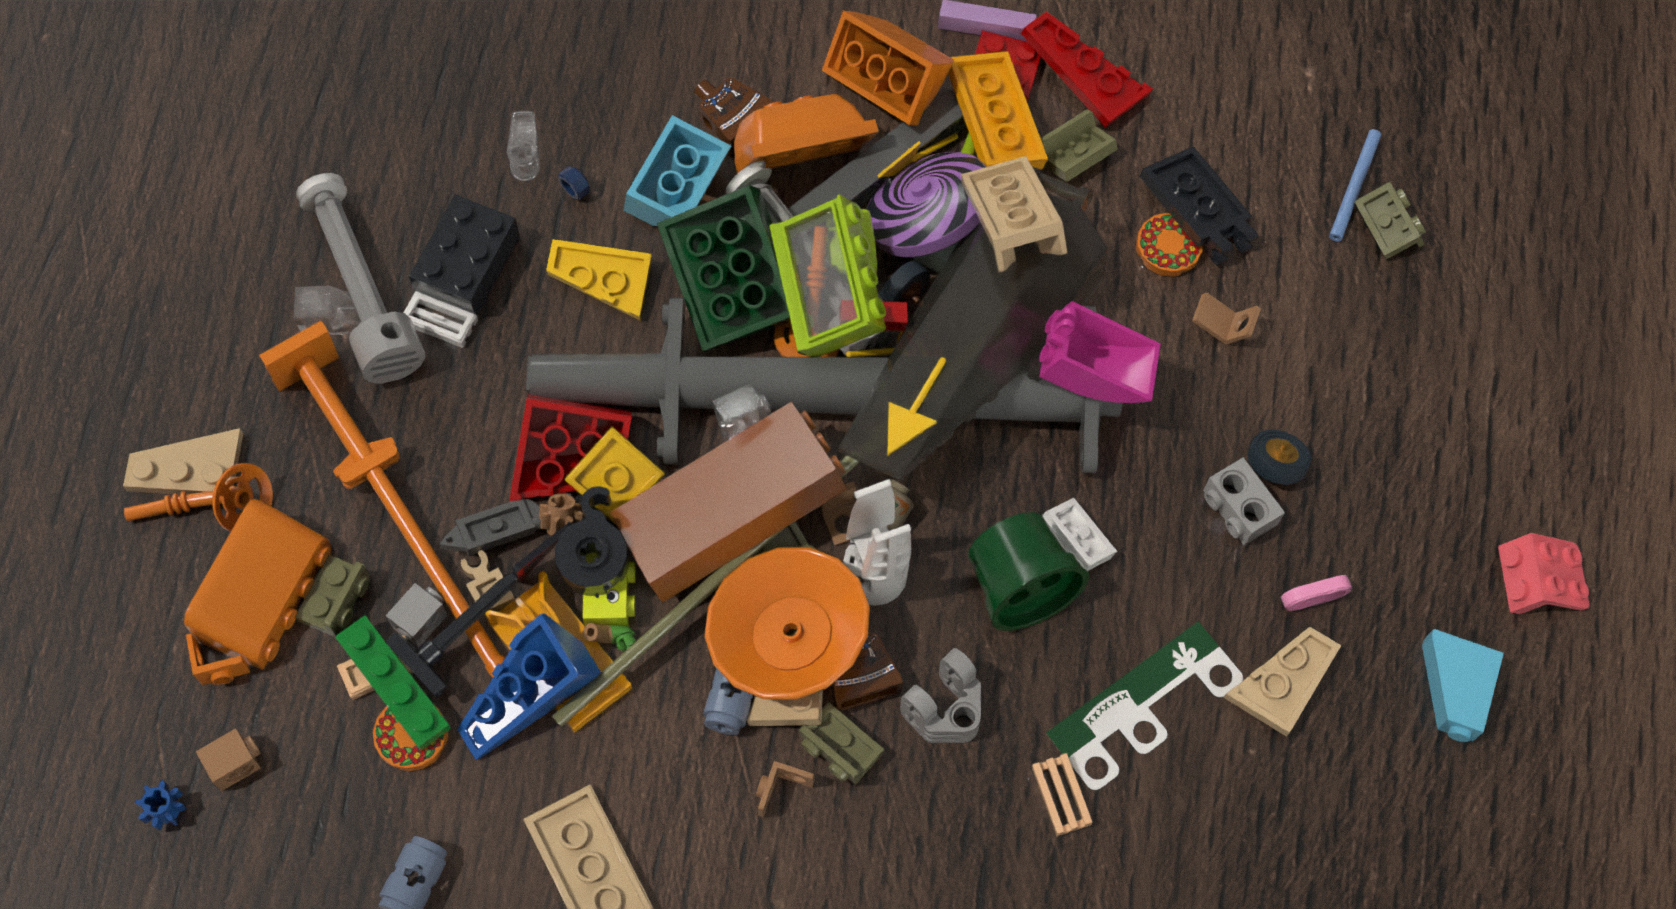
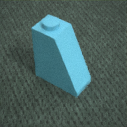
M1433 629L1423 640L1422 649L1437 729L1448 733V736L1456 741L1473 742L1484 732L1504 653Z

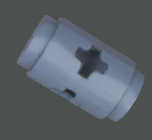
M716 668L712 690L709 692L703 712L705 717L704 724L715 732L737 735L740 732V728H743L746 724L751 707V699L754 695L735 688ZM731 691L738 692L734 693L732 697H727Z
M414 836L410 843H405L395 864V871L389 875L379 894L382 898L378 904L379 908L424 909L431 894V886L436 884L446 865L444 858L447 855V851L441 846L418 836ZM412 871L419 873L418 880L422 884L417 882L414 887L407 885V876Z

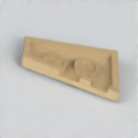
M239 428L130 453L123 487L126 491L178 493V495L183 491L187 494L214 491L220 476L228 468L238 464L243 432ZM236 473L233 474L232 476H230V477L226 480V482H227L229 479H231V478H233V477H236Z
M1309 627L1264 665L1252 672L1239 685L1227 692L1223 698L1287 737L1341 645Z

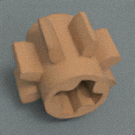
M567 494L551 496L548 500V505L540 504V528L547 529L548 534L552 536L568 522L574 524L583 520L581 503H575V499Z

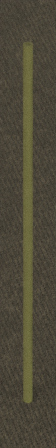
M1001 317L939 373L919 409L1012 327L1007 318ZM922 388L901 407L910 410ZM888 419L840 460L846 472L841 478L888 437ZM784 529L718 568L605 668L601 674L552 715L553 719L561 727L719 588L725 577L748 558L754 557Z

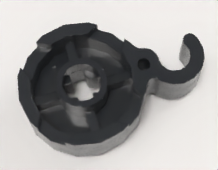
M601 486L592 487L583 494L581 508L585 519L568 526L559 536L555 547V563L559 575L571 587V590L586 596L606 594L608 589L614 587L619 581H623L629 567L628 550L622 534L617 528L606 521L602 511L592 509L598 504L605 506L612 504L609 490ZM592 552H596L600 556V558L595 557V562L588 563L586 560V555Z

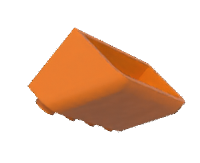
M252 499L244 508L189 604L184 617L185 627L199 643L231 657L241 655L248 664L263 670L267 662H271L276 657L280 647L279 640L285 629L289 630L294 624L297 614L296 609L302 598H306L314 583L313 578L319 567H322L328 555H331L330 547L332 545L326 537L271 505L257 499Z

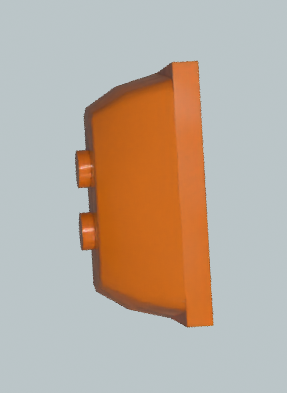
M843 10L822 71L908 125L918 126L923 111L930 106L954 60L887 20Z
M838 94L814 98L812 95L800 97L794 100V102L784 104L782 102H773L767 104L762 109L752 112L739 124L734 140L737 173L757 161L766 162L765 168L773 169L860 150L879 132L876 120L865 121L855 106Z

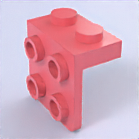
M1529 533L1498 546L1510 613L1522 614L1546 604L1580 611L1589 608V590L1585 583L1582 555L1574 542Z

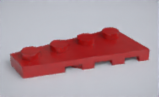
M1047 11L1025 26L1020 33L1082 103L1093 112L1094 116L1105 128L1146 98L1153 90L1145 82L1141 85L1129 76L1131 72L1123 66L1116 67L1103 57L1105 53L1097 47H1089L1080 41L1079 34Z

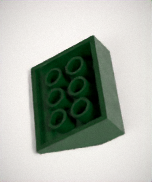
M748 185L657 223L703 351H708L791 322L769 227L773 222L760 188Z

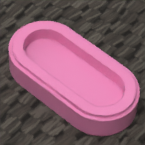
M1340 575L1291 589L1285 592L1281 599L1286 610L1295 611L1341 598L1351 591L1352 586L1347 575Z

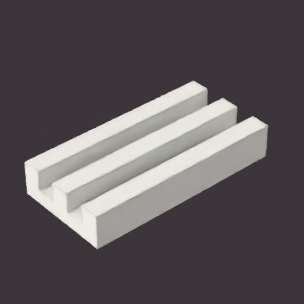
M415 291L404 311L411 318L416 330L461 348L466 344L465 339L467 336H470L472 326H475L478 321L477 315L417 291ZM419 303L441 313L464 321V324L461 325L459 323L446 319L443 316L438 315L436 313H431L421 308H418L417 305ZM412 315H415V316H417V317H420V318L425 319V320H427V321H430V322H432V323L438 324V325H440V326H443V327H445V328H448V329H450V330H453V331H455V332H458V334H456V333H454V332H451V331H448V330H446V329H443V328H441V327H438V326H436V325H433V324H431V323H428V322H426V321H423V320H421V319H418V318H416V317H413Z

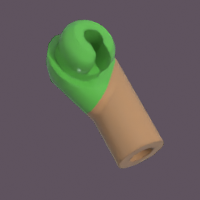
M589 623L583 631L584 638L587 641L609 644L617 643L618 649L623 652L636 642L634 638L635 632L628 626Z

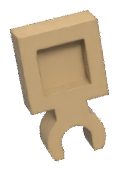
M482 550L478 551L481 564L476 568L470 567L465 559L461 560L464 573L469 578L475 579L466 584L474 601H477L496 582L504 578L499 568L488 572L490 563L486 553ZM511 590L489 610L497 612L514 601L515 598Z

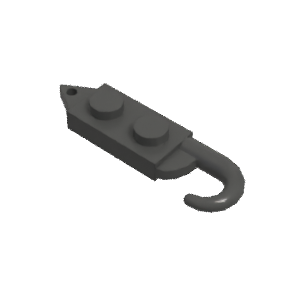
M570 492L558 493V494H567V495H570V496L573 497V495H572ZM521 498L522 500L511 501L455 520L456 526L440 542V548L467 552V555L470 556L478 553L480 550L485 551L535 534L536 530L541 529L539 506L534 501Z

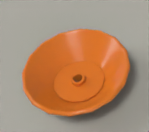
M778 547L748 558L723 579L708 606L705 640L713 665L735 688L761 699L796 700L828 688L854 665L868 638L870 606L860 579L839 558L810 547ZM789 630H797V633L795 635L786 636Z

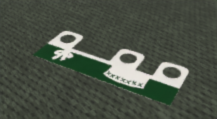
M1198 621L1058 723L1046 734L1062 754L1067 753L1071 766L1085 784L1092 790H1098L1114 779L1119 773V766L1100 742L1119 729L1137 752L1146 754L1167 738L1166 729L1148 708L1150 705L1194 673L1198 675L1212 694L1217 697L1225 696L1232 688L1239 685L1243 681V675ZM1216 665L1228 667L1232 672L1231 683L1225 687L1214 685L1209 677L1210 670ZM1148 721L1155 726L1157 735L1154 741L1144 744L1136 740L1133 729L1138 722ZM1091 757L1103 758L1109 768L1107 775L1099 780L1089 777L1085 771V764Z

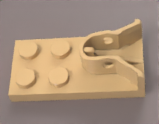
M1026 156L961 174L963 187L994 249L999 273L1005 271L1016 261L1014 247L1035 242L1042 254H1067L1062 220Z

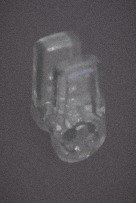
M531 111L512 113L507 155L510 161L511 173L515 178L522 181L535 178L540 170L538 128L535 114Z

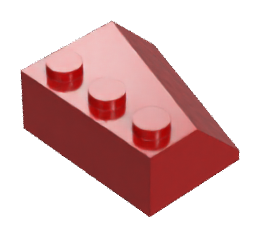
M528 394L509 502L522 500L521 498L545 497L558 493L577 491L565 481L566 476L612 426L628 440L632 413L630 411Z

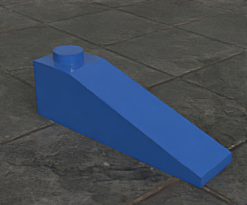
M540 614L515 635L509 645L511 649L502 664H497L492 672L494 677L483 694L478 695L457 729L475 760L481 759L562 704L601 674L584 644L546 614Z

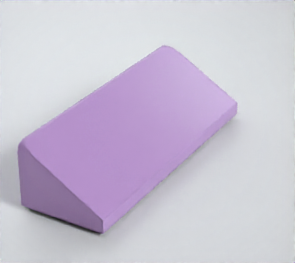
M943 0L938 28L981 35L982 30L1027 41L1020 33L1025 26L1036 19V14Z

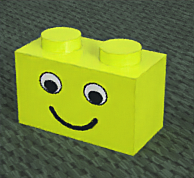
M592 552L586 555V560L588 563L595 562V557L600 558V556L596 552ZM629 561V567L623 581H619L614 587L608 589L606 594L597 596L583 595V621L585 626L589 623L629 627V617H635L636 614L635 595H629V583H636L635 561Z

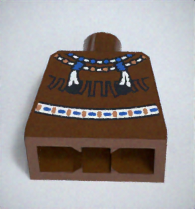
M727 78L717 88L707 80H703L694 90V95L702 101L698 106L700 123L710 135L731 145L727 154L731 158L734 156V140L739 124L752 112L773 103L768 97L734 78Z
M877 633L868 634V638L854 665L831 685L834 707L841 711L902 692V677Z

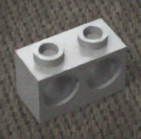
M1244 457L1211 476L1203 490L1209 506L1213 510L1219 511L1225 519V525L1229 533L1234 538H1239L1243 545L1248 544L1277 526L1285 514ZM1223 485L1233 486L1238 493H1228ZM1244 513H1253L1259 521H1249Z

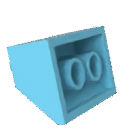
M672 115L626 193L623 211L652 226H657L658 222L697 207L728 154L731 145Z

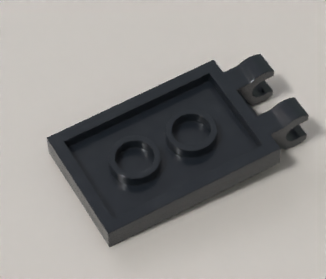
M1194 146L1142 169L1139 177L1197 248L1204 244L1207 246L1209 257L1215 265L1228 260L1225 253L1233 250V246L1228 240L1232 236L1234 245L1240 253L1253 248L1250 242L1258 239L1259 235L1253 227L1249 226L1252 215Z

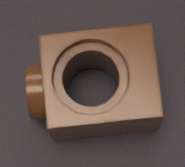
M236 728L196 751L212 783L221 791L261 769L256 759V756L260 755L261 752L251 735L244 738Z

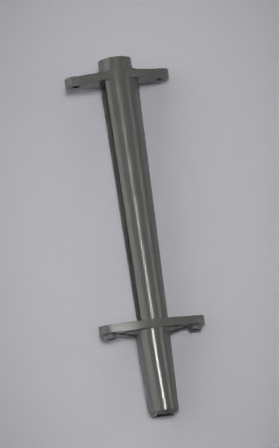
M670 298L669 304H663L662 323L663 325H668V330L661 353L532 354V356H528L526 391L531 395L590 405L660 408L664 423V437L657 438V458H663L664 465H679L682 408L775 412L792 401L799 413L805 410L807 413L889 416V402L898 406L906 403L924 386L940 358L684 357L685 301L684 298ZM1084 306L1096 312L1095 306ZM945 358L946 363L943 366L942 370L948 364H950L955 358ZM976 358L916 413L934 418L1079 423L1081 473H1096L1101 416L1119 417L1122 403L1096 400L1078 395L1039 377L1042 364L1039 358Z

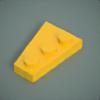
M553 239L546 271L549 276L641 321L653 258L652 254Z

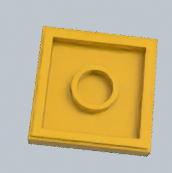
M612 426L566 476L565 481L582 496L592 487L601 486L607 488L610 492L612 504L610 506L598 504L595 507L616 524L610 512L657 484L665 475V472Z

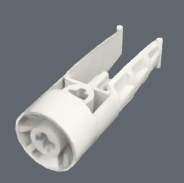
M890 479L854 492L857 500L851 511L846 540L850 539V545L845 551L843 563L860 579L869 605L874 606L887 604L900 595L905 588L911 556L910 525L907 524L890 531L887 528V525L894 523L895 497Z

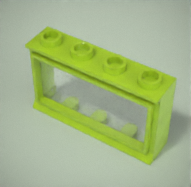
M840 194L837 195V198L788 220L769 225L797 351L810 357H820L886 330L883 318L886 315V310L883 302L878 297L876 289L878 277L870 264L868 255L870 253V244L862 231L861 222L863 221L861 209L857 203Z

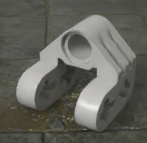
M953 648L940 661L939 677L945 686L959 699L945 711L943 719L937 715V705L934 700L918 685H914L901 697V714L928 743H965L973 740L979 731L981 719V682L976 678V668L970 659L957 648ZM958 716H967L973 721V724L964 728L958 726L954 720Z

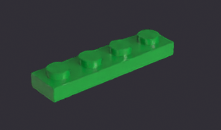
M365 615L335 636L336 640L420 751L451 729Z

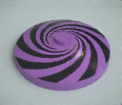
M944 152L923 157L916 162H912L896 175L890 176L876 190L867 206V210L872 218L875 245L890 255L915 257L937 252L961 240L980 223L963 187L961 174L982 169L986 166L972 155L961 152Z

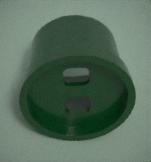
M1035 512L1017 514L996 523L973 542L968 552V558L986 597L985 607L992 625L1002 631L1023 629L1052 617L1070 605L1083 592L1089 581V574L1079 559L1066 550L1045 518Z

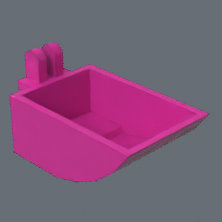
M1073 301L1061 311L1056 310L1050 316L1045 326V333H1047L1046 343L1039 356V361L1042 362L1039 377L1075 394L1096 400L1115 403L1152 401L1161 343Z

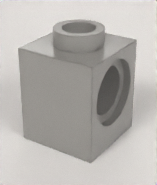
M414 583L388 612L386 617L395 630L405 635L417 647H420L446 618L447 613L442 604L444 599L430 587L424 590Z

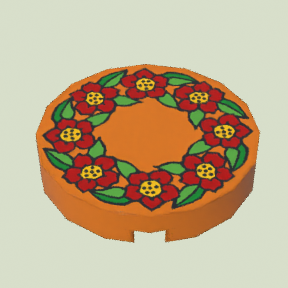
M1170 213L1154 215L1144 222L1136 240V251L1143 260V264L1147 269L1163 276L1174 277L1181 275L1182 272L1187 270L1190 271L1198 262L1203 249V245L1197 248Z
M386 706L376 719L373 729L374 746L387 764L403 771L420 770L434 763L441 755V751L447 743L448 731L420 751Z

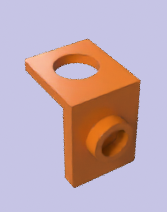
M192 633L186 634L192 672L201 685L209 683L222 685L233 681L236 676L250 673V666L241 655L204 665L200 643Z

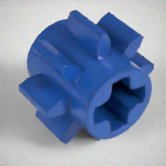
M163 780L159 783V787L150 788L147 785L144 786L145 794L142 799L135 800V804L144 810L138 818L144 824L152 820V825L157 830H161L163 823L171 822L176 826L178 824L176 817L179 811L186 810V807L177 801L182 796V791L176 787L169 792V785ZM156 805L159 806L158 812L155 810Z

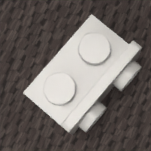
M1074 498L1044 513L1043 517L1069 553L1074 554L1087 571L1110 560L1117 552Z

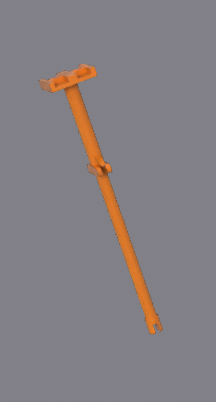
M322 320L260 354L259 356L279 392L297 381L303 380L349 453L333 470L336 478H340L343 486L347 489H352L366 480L370 482L457 619L470 606L383 471L397 463L400 459L395 441L392 437L367 443L320 369L340 358L329 331ZM477 620L465 631V634L484 662L485 669L493 678L492 672L497 664H502L505 657L500 655L485 629Z

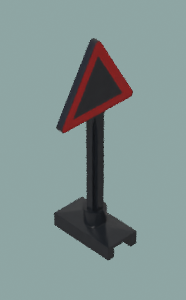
M568 522L512 567L513 572L496 582L432 641L428 639L417 649L411 642L395 632L385 641L386 644L438 698L448 688L439 672L433 666L444 656L442 652L503 598L516 581L520 583L554 549L559 536L572 524Z

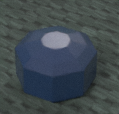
M568 166L558 174L559 183L572 198L582 199L590 192L588 180L577 168Z

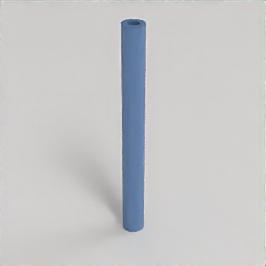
M1372 129L1368 132L1329 238L1333 241H1342L1355 206L1354 201L1359 196L1381 138V133L1378 130Z

